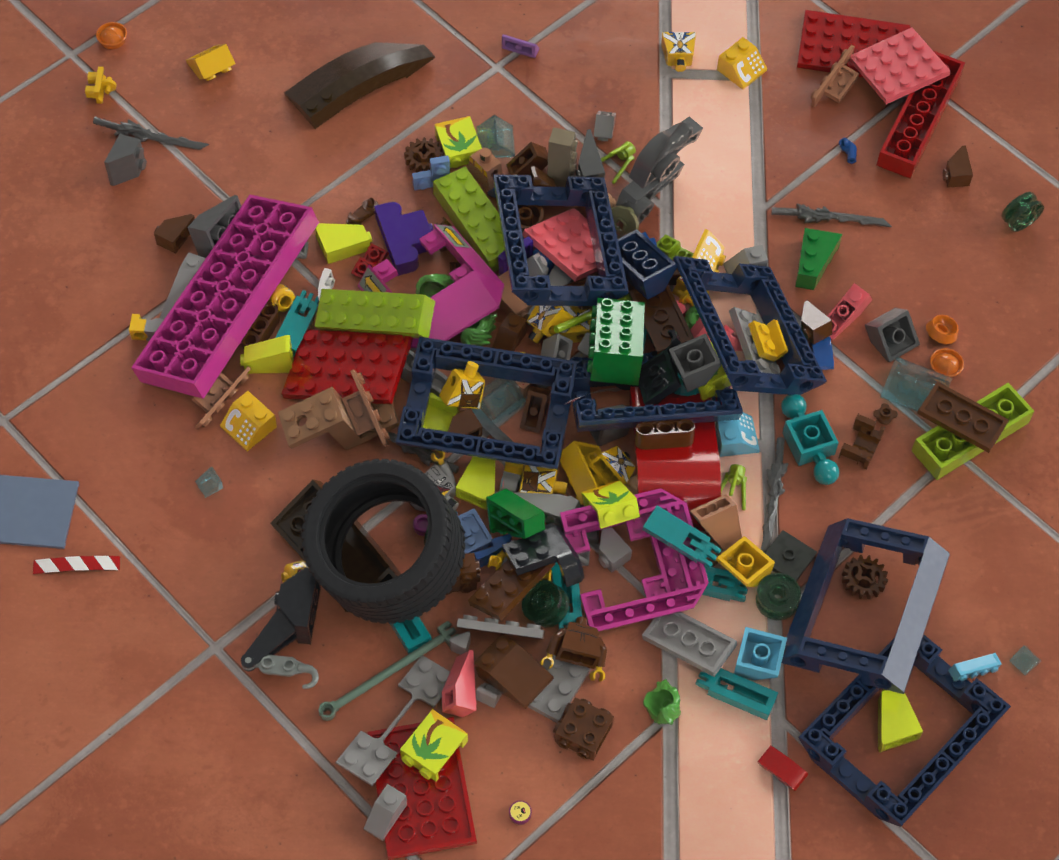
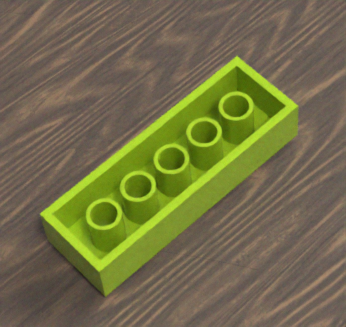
M465 166L434 180L433 195L462 237L493 272L499 270L498 256L505 250L499 213Z
M321 289L315 327L329 331L411 336L414 339H419V337L429 338L435 301L423 294Z
M1009 383L977 401L978 404L1009 420L996 443L1027 425L1034 413V410ZM936 426L918 437L911 451L933 477L938 480L984 450L944 428Z

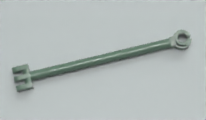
M449 621L437 627V632L440 635L336 701L323 702L319 706V716L325 721L332 720L341 707L444 641L450 647L449 639L457 632L454 627L450 628L452 624ZM325 711H331L330 715H323Z

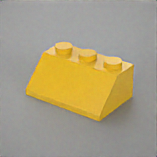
M573 441L562 450L560 464L569 478L568 481L576 493L577 500H579L581 505H584L581 492L605 485L588 465L602 451L597 445Z

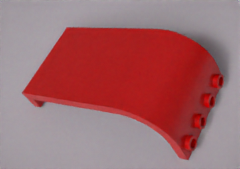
M630 387L629 402L631 407L646 406L639 387ZM672 393L656 405L706 402L711 400V397L703 401L700 393L692 396H681ZM715 422L694 423V442L687 447L643 450L635 445L637 494L661 488L686 502L689 513L690 510L721 497V471ZM633 428L635 443L636 428ZM690 513L693 527L699 531H706Z

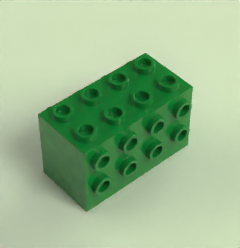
M609 298L597 299V306L593 305L592 317H595V319H592L590 322L589 345L592 346L589 347L588 358L592 359V361L588 360L587 372L591 373L590 381L638 386L643 360L645 302Z

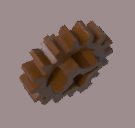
M423 137V141L417 138L416 143L410 142V147L406 146V152H404L406 165H409L410 170L415 168L416 173L430 170V158L444 156L442 146L439 147V142L433 143L432 138L426 141L425 137Z
M859 555L858 560L852 557L850 563H846L845 569L842 572V576H844L842 583H847L846 590H853L852 596L857 593L859 594V599L866 595L867 599L870 600L872 594L878 597L879 593L884 591L885 585L888 582L886 578L888 572L882 571L885 565H878L877 558L872 561L870 555L866 559ZM876 576H878V583H877V584H876V579H875Z

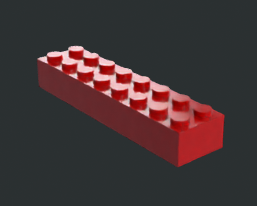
M934 51L935 54L950 69V75L908 95L880 150L876 166L910 179L961 78L965 62Z

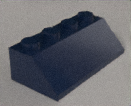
M637 229L619 238L618 243L626 280L647 300L663 292L674 274L677 264Z

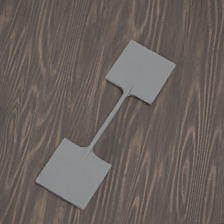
M422 655L398 684L399 687L412 695V699L380 738H373L360 731L338 758L336 764L373 786L397 755V752L383 743L385 738L416 700H422L432 707L436 706L442 698V690L450 671Z

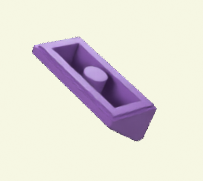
M502 35L503 49L533 58L536 57L539 51V47L536 44Z

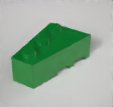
M805 228L795 287L810 290L816 288L835 252L839 249L843 234Z
M508 489L486 497L490 533L500 532V535L510 534L512 537L526 539L545 530L544 511Z

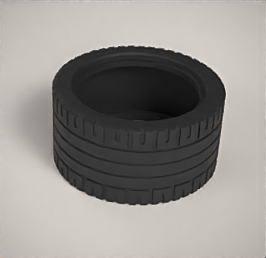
M373 459L372 461L366 460L363 463H356L352 467L345 468L346 470L344 471L341 470L336 476H332L329 479L330 481L322 486L321 490H318L304 517L303 533H301L303 542L301 544L309 571L315 580L343 608L353 615L361 617L363 620H370L371 622H379L381 624H386L387 622L394 624L396 622L401 623L405 622V620H412L416 616H422L424 612H429L433 606L436 607L439 604L438 602L446 597L447 593L449 594L452 590L451 587L455 585L456 579L461 573L460 569L463 567L465 536L455 510L436 484L426 474L410 464L407 465L405 462H398L392 459L391 461L388 459ZM394 501L412 503L425 509L428 519L427 540L420 556L408 570L394 579L373 584L356 582L346 577L342 565L343 543L349 529L363 513L377 505Z

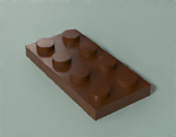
M668 285L663 292L648 300L636 289L629 291L631 301L645 302L644 328L657 354L665 350L671 343L668 330H675L679 335L681 343L694 339Z
M938 381L917 412L923 418L988 453L1009 422L1003 416Z
M507 559L468 599L470 606L501 621L550 571L555 563L517 576Z

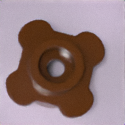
M883 403L880 409L874 411L873 415L879 423L888 425L893 418L897 417L898 413L892 410L888 404Z

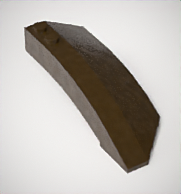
M375 42L359 47L328 62L287 90L285 95L316 129L338 112L372 91L403 77L408 78L433 60L435 56L425 45Z
M312 480L270 523L304 561L306 559L303 556L304 550L301 544L303 542L301 539V533H303L302 525L305 522L304 517L307 514L309 505L311 506L313 497H316L318 490L323 488L324 484L318 480ZM356 520L349 529L342 548V565L346 577L356 582L373 584L385 582L401 575L386 553Z

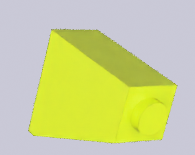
M319 223L315 228V236L327 264L364 253L369 248L370 243L373 242L370 232H366L363 225Z
M290 335L244 346V354L240 355L241 366H244V369L247 367L251 368L247 374L289 373L290 369H292L293 351Z
M473 456L456 486V497L487 510L486 497L495 494L496 460Z
M883 689L878 699L879 752L919 740L923 733L905 693L900 694Z

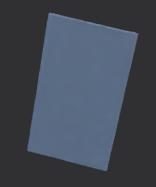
M0 475V544L65 549L79 481Z

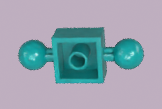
M798 394L787 395L781 403V409L783 414L791 420L785 421L782 434L797 465L800 466L814 461L816 465L813 474L816 481L822 485L833 484L839 477V467L834 461L826 459V457L835 455L839 442L823 410L805 415L804 413L807 409L805 399Z

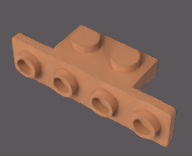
M851 45L848 50L845 49L840 56V61L833 64L830 70L831 73L828 76H824L820 88L815 89L811 95V106L815 107L823 95L840 103L859 77L858 72L846 66L850 56L854 53L855 46Z
M247 367L234 382L229 380L223 373H220L204 399L195 396L192 398V401L206 412L195 428L199 429L202 425L206 427L213 419L211 414L214 411L218 413L225 405L223 403L226 397L230 399L237 392L235 387L238 383L242 385L249 378L247 373L251 370L250 367Z
M351 370L350 372L359 391L342 398V401L357 435L360 436L376 428L384 446L389 445L387 441L390 439L386 428L382 429L379 423L382 420L378 410H374L371 405L374 401L370 392L365 391L362 385L365 384V380L361 372L357 373L356 370Z

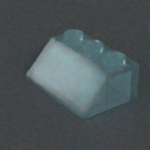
M897 357L880 397L918 411L937 381L950 387L953 378Z

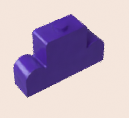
M396 202L374 206L377 224L398 276L416 271L419 267L418 254L428 252L422 246L419 239L434 230L432 223H428L423 210L402 215V208Z

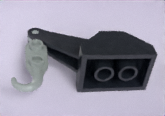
M304 568L281 584L280 591L275 593L274 604L277 605L275 614L241 657V665L245 671H253L259 668L264 674L287 677L309 673L312 675V681L309 684L302 685V688L310 689L317 684L319 674L313 666L304 664L293 657L275 655L294 640L301 644L311 645L321 585L315 580L309 568Z

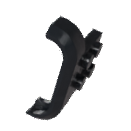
M668 330V334L671 337L670 345L641 365L638 386L613 384L622 390H630V387H639L645 405L654 406L668 395L676 392L681 387V383L669 349L682 343L675 330Z
M553 523L545 525V530L526 539L520 538L502 545L503 552L517 576L557 562L566 587L581 583L584 579L582 564L577 553L561 528Z

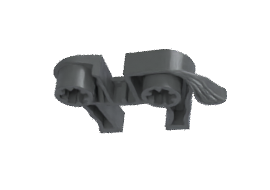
M689 116L682 122L673 125L652 138L638 155L629 175V178L633 181L622 189L615 206L631 207L638 218L639 224L644 221L654 207V203L651 200L680 175L685 165L680 161V156L677 154L684 147L698 140L703 127Z

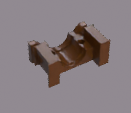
M858 413L853 425V429L859 431L853 446L846 443L843 444L839 458L843 455L857 461V465L858 462H862L864 464L863 468L867 470L883 436L885 427L881 426L879 431L875 430L877 420L874 421Z

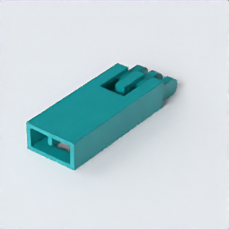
M303 290L300 296L296 295L275 337L290 335L293 356L296 355L304 334L309 330L318 311V295L315 301H312L314 294L310 293L308 298H305L306 290ZM306 310L309 311L306 317L298 314L299 311L301 314H305Z
M658 505L642 529L696 563L699 561L711 568L713 563L706 558L708 557L713 561L717 558L711 550L718 554L721 552L718 546L710 542L711 538ZM687 537L691 539L689 545L697 548L695 551L683 544Z
M556 562L551 568L555 623H558L559 629L564 628L563 625H568L569 622H575L577 617H582L579 583L566 587L560 567ZM570 603H572V605H573V612L570 613V606H565V613H564L563 604H570Z
M704 565L709 584L702 595L729 602L730 599L745 602V595L748 589L742 582L727 570L715 567L709 568ZM713 581H715V582H719L718 586L725 585V586H727V587H726V588H722V587L714 586V585H712V584H713Z
M416 616L409 621L405 620V622L390 624L408 654L432 640L420 617Z
M720 668L715 677L705 672H700L699 678L701 679H697L695 682L697 686L708 690V696L764 720H768L778 696V692ZM723 681L733 685L734 689L732 691L728 690V685H722L720 682Z

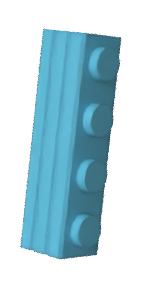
M993 653L956 663L948 671L954 681L960 680L962 682L967 678L973 679L978 675L984 676L988 672L994 673L999 670L998 668L1002 663L997 654Z

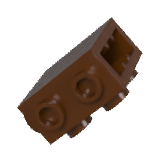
M474 553L465 554L463 567L460 569L461 573L457 577L455 585L451 587L452 590L449 594L460 591L462 593H469L477 590V582H480V562L475 560Z
M575 697L572 704L568 703L563 712L565 717L562 722L558 721L553 730L555 742L563 749L575 751L583 759L589 758L594 761L613 726L614 716L606 709H598L592 706L591 702L586 699L580 700Z

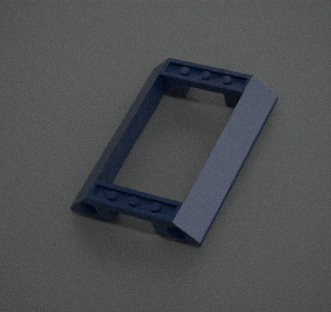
M493 174L512 293L531 306H597L598 298L617 300L628 294L629 291L605 177L568 176L565 187H542L532 185L531 175ZM517 205L585 206L599 276H587L585 286H551L549 275L529 276Z
M680 256L673 258L734 391L801 395L827 382L770 267L739 263L733 273L728 274L713 272L706 259ZM706 290L751 295L765 325L773 319L778 321L788 352L781 357L785 368L780 374L761 373L756 362L753 360L738 361V357Z
M419 337L412 367V382L406 407H403L396 444L558 470L571 402H567L572 400L577 361ZM472 361L479 365L477 372L481 376L552 387L546 427L542 437V447L423 428L436 369L449 371L453 369L465 370L467 362Z
M656 351L643 353L642 365L656 356ZM588 357L570 358L571 361H577L572 400L578 399L571 402L577 432L636 428L639 423L680 419H688L694 423L739 420L743 414L737 392L730 389V386L722 390H715V395L706 402L667 403L665 405H646L642 407L627 406L615 409L605 408L597 410L596 414L595 399H592L591 394H589L590 387L615 385L607 382L590 381L591 373L587 372L588 360L592 361V359Z
M849 518L829 525L787 634L781 663L820 673L822 665L861 674V684L904 694L950 553L932 538L925 535ZM865 545L903 553V563L919 565L888 657L810 638L842 547L849 548L850 551L863 553Z
M925 635L923 636L914 666L973 715L905 787L898 797L891 792V788L884 782L880 781L877 785L873 783L844 757L847 751L840 744L832 741L881 689L861 684V674L799 736L800 742L814 763L877 818L899 827L912 816L1011 707L978 678L972 683L967 679L962 682L960 680L954 681L948 671L951 666L939 657L942 649ZM894 639L878 655L888 657Z

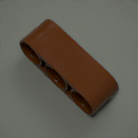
M272 302L265 304L242 339L243 350L244 346L263 342L270 338L280 322L279 310L276 304L275 306L272 305Z
M688 419L639 423L636 426L635 445L643 450L690 446L694 442L695 424Z

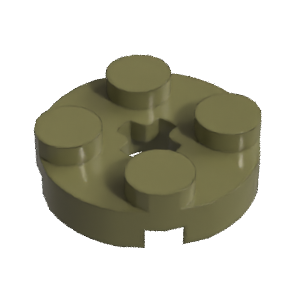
M618 205L611 208L617 239L636 229L639 231V221L631 207ZM619 220L624 224L623 229L616 225Z

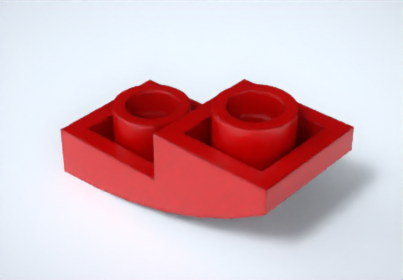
M371 243L363 258L360 257L351 274L361 279L368 265L373 268L383 262L389 254L388 251Z
M771 745L757 761L762 768L775 775L780 782L794 791L808 776V773L802 767Z

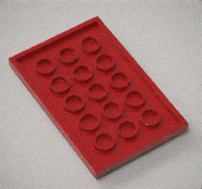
M805 10L797 68L830 72L833 64L840 61L842 52L845 49L848 50L851 45L855 46L854 53H857L909 29L910 25ZM849 60L846 66L859 73Z
M307 330L296 352L292 369L289 371L281 395L285 399L305 400L333 387L344 398L359 391L350 372L351 370H356L357 373L361 372L365 380V384L362 385L365 391L370 392L374 401L372 402L373 404L392 405L413 338L411 336L353 331Z
M454 717L446 718L455 724ZM421 723L394 727L383 741L387 747L397 752V755L377 779V795L379 797L388 784L405 794L407 798V806L385 837L388 860L477 844L459 747L438 772L439 779L436 782L431 778L429 780L424 778L416 767H409L401 760V747ZM388 728L367 733L373 738H380Z

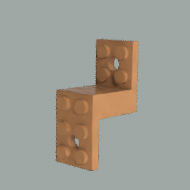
M333 387L278 412L288 446L291 449L327 432L346 451L379 436L376 428L360 436L357 435L343 404L342 397ZM371 403L373 409H377L382 420L379 423L382 429L386 428L388 432L399 426L400 423L393 403L392 405ZM307 418L306 423L303 426H299L300 420Z

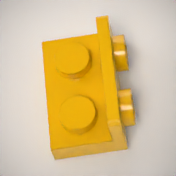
M773 319L767 325L754 320L748 324L759 357L775 362L788 352L777 320Z

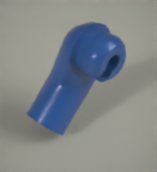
M847 138L840 139L839 145L841 150L847 154V162L855 163L857 157L856 145Z

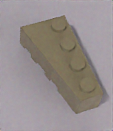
M553 127L548 144L547 175L554 179L555 186L565 187L568 176L576 177L574 174L577 166L576 149L578 140H576L575 132Z

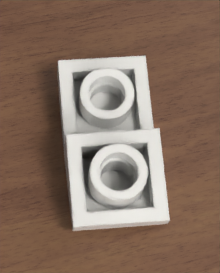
M324 268L318 287L319 300L321 289H332L334 287L335 279L331 269Z

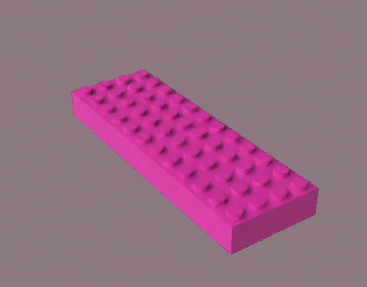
M255 195L248 196L131 367L140 382L204 399L319 224L312 207Z

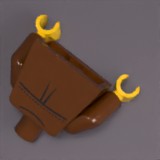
M577 617L575 622H569L566 628L559 629L552 636L546 650L547 656L541 659L540 664L543 665L544 660H549V670L554 665L552 658L555 655L556 660L591 669L596 667V670L590 673V679L594 681L595 674L599 673V682L605 679L602 667H605L607 648L601 637H599L598 629L587 626L588 620L585 617Z

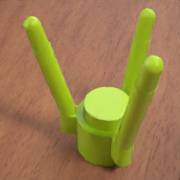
M626 141L620 147L601 158V161L604 162L617 154L621 160H626L613 179V184L616 183L629 163L634 160L633 154L636 153V149L629 141Z
M732 464L729 472L725 473L721 483V492L729 480L731 484L729 496H732L735 486L741 483L742 510L744 511L746 510V469L742 465Z

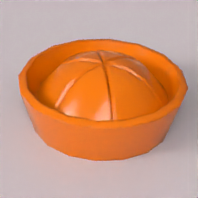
M118 22L105 23L96 32L97 40L107 49L121 47L125 43L127 36L126 28Z
M937 315L926 324L928 335L938 343L952 344L958 338V324L947 315Z
M938 349L930 357L931 369L941 379H952L960 374L964 368L962 356L952 349Z

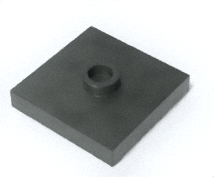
M782 530L765 554L775 562L772 571L790 583L795 584L815 558L817 551Z

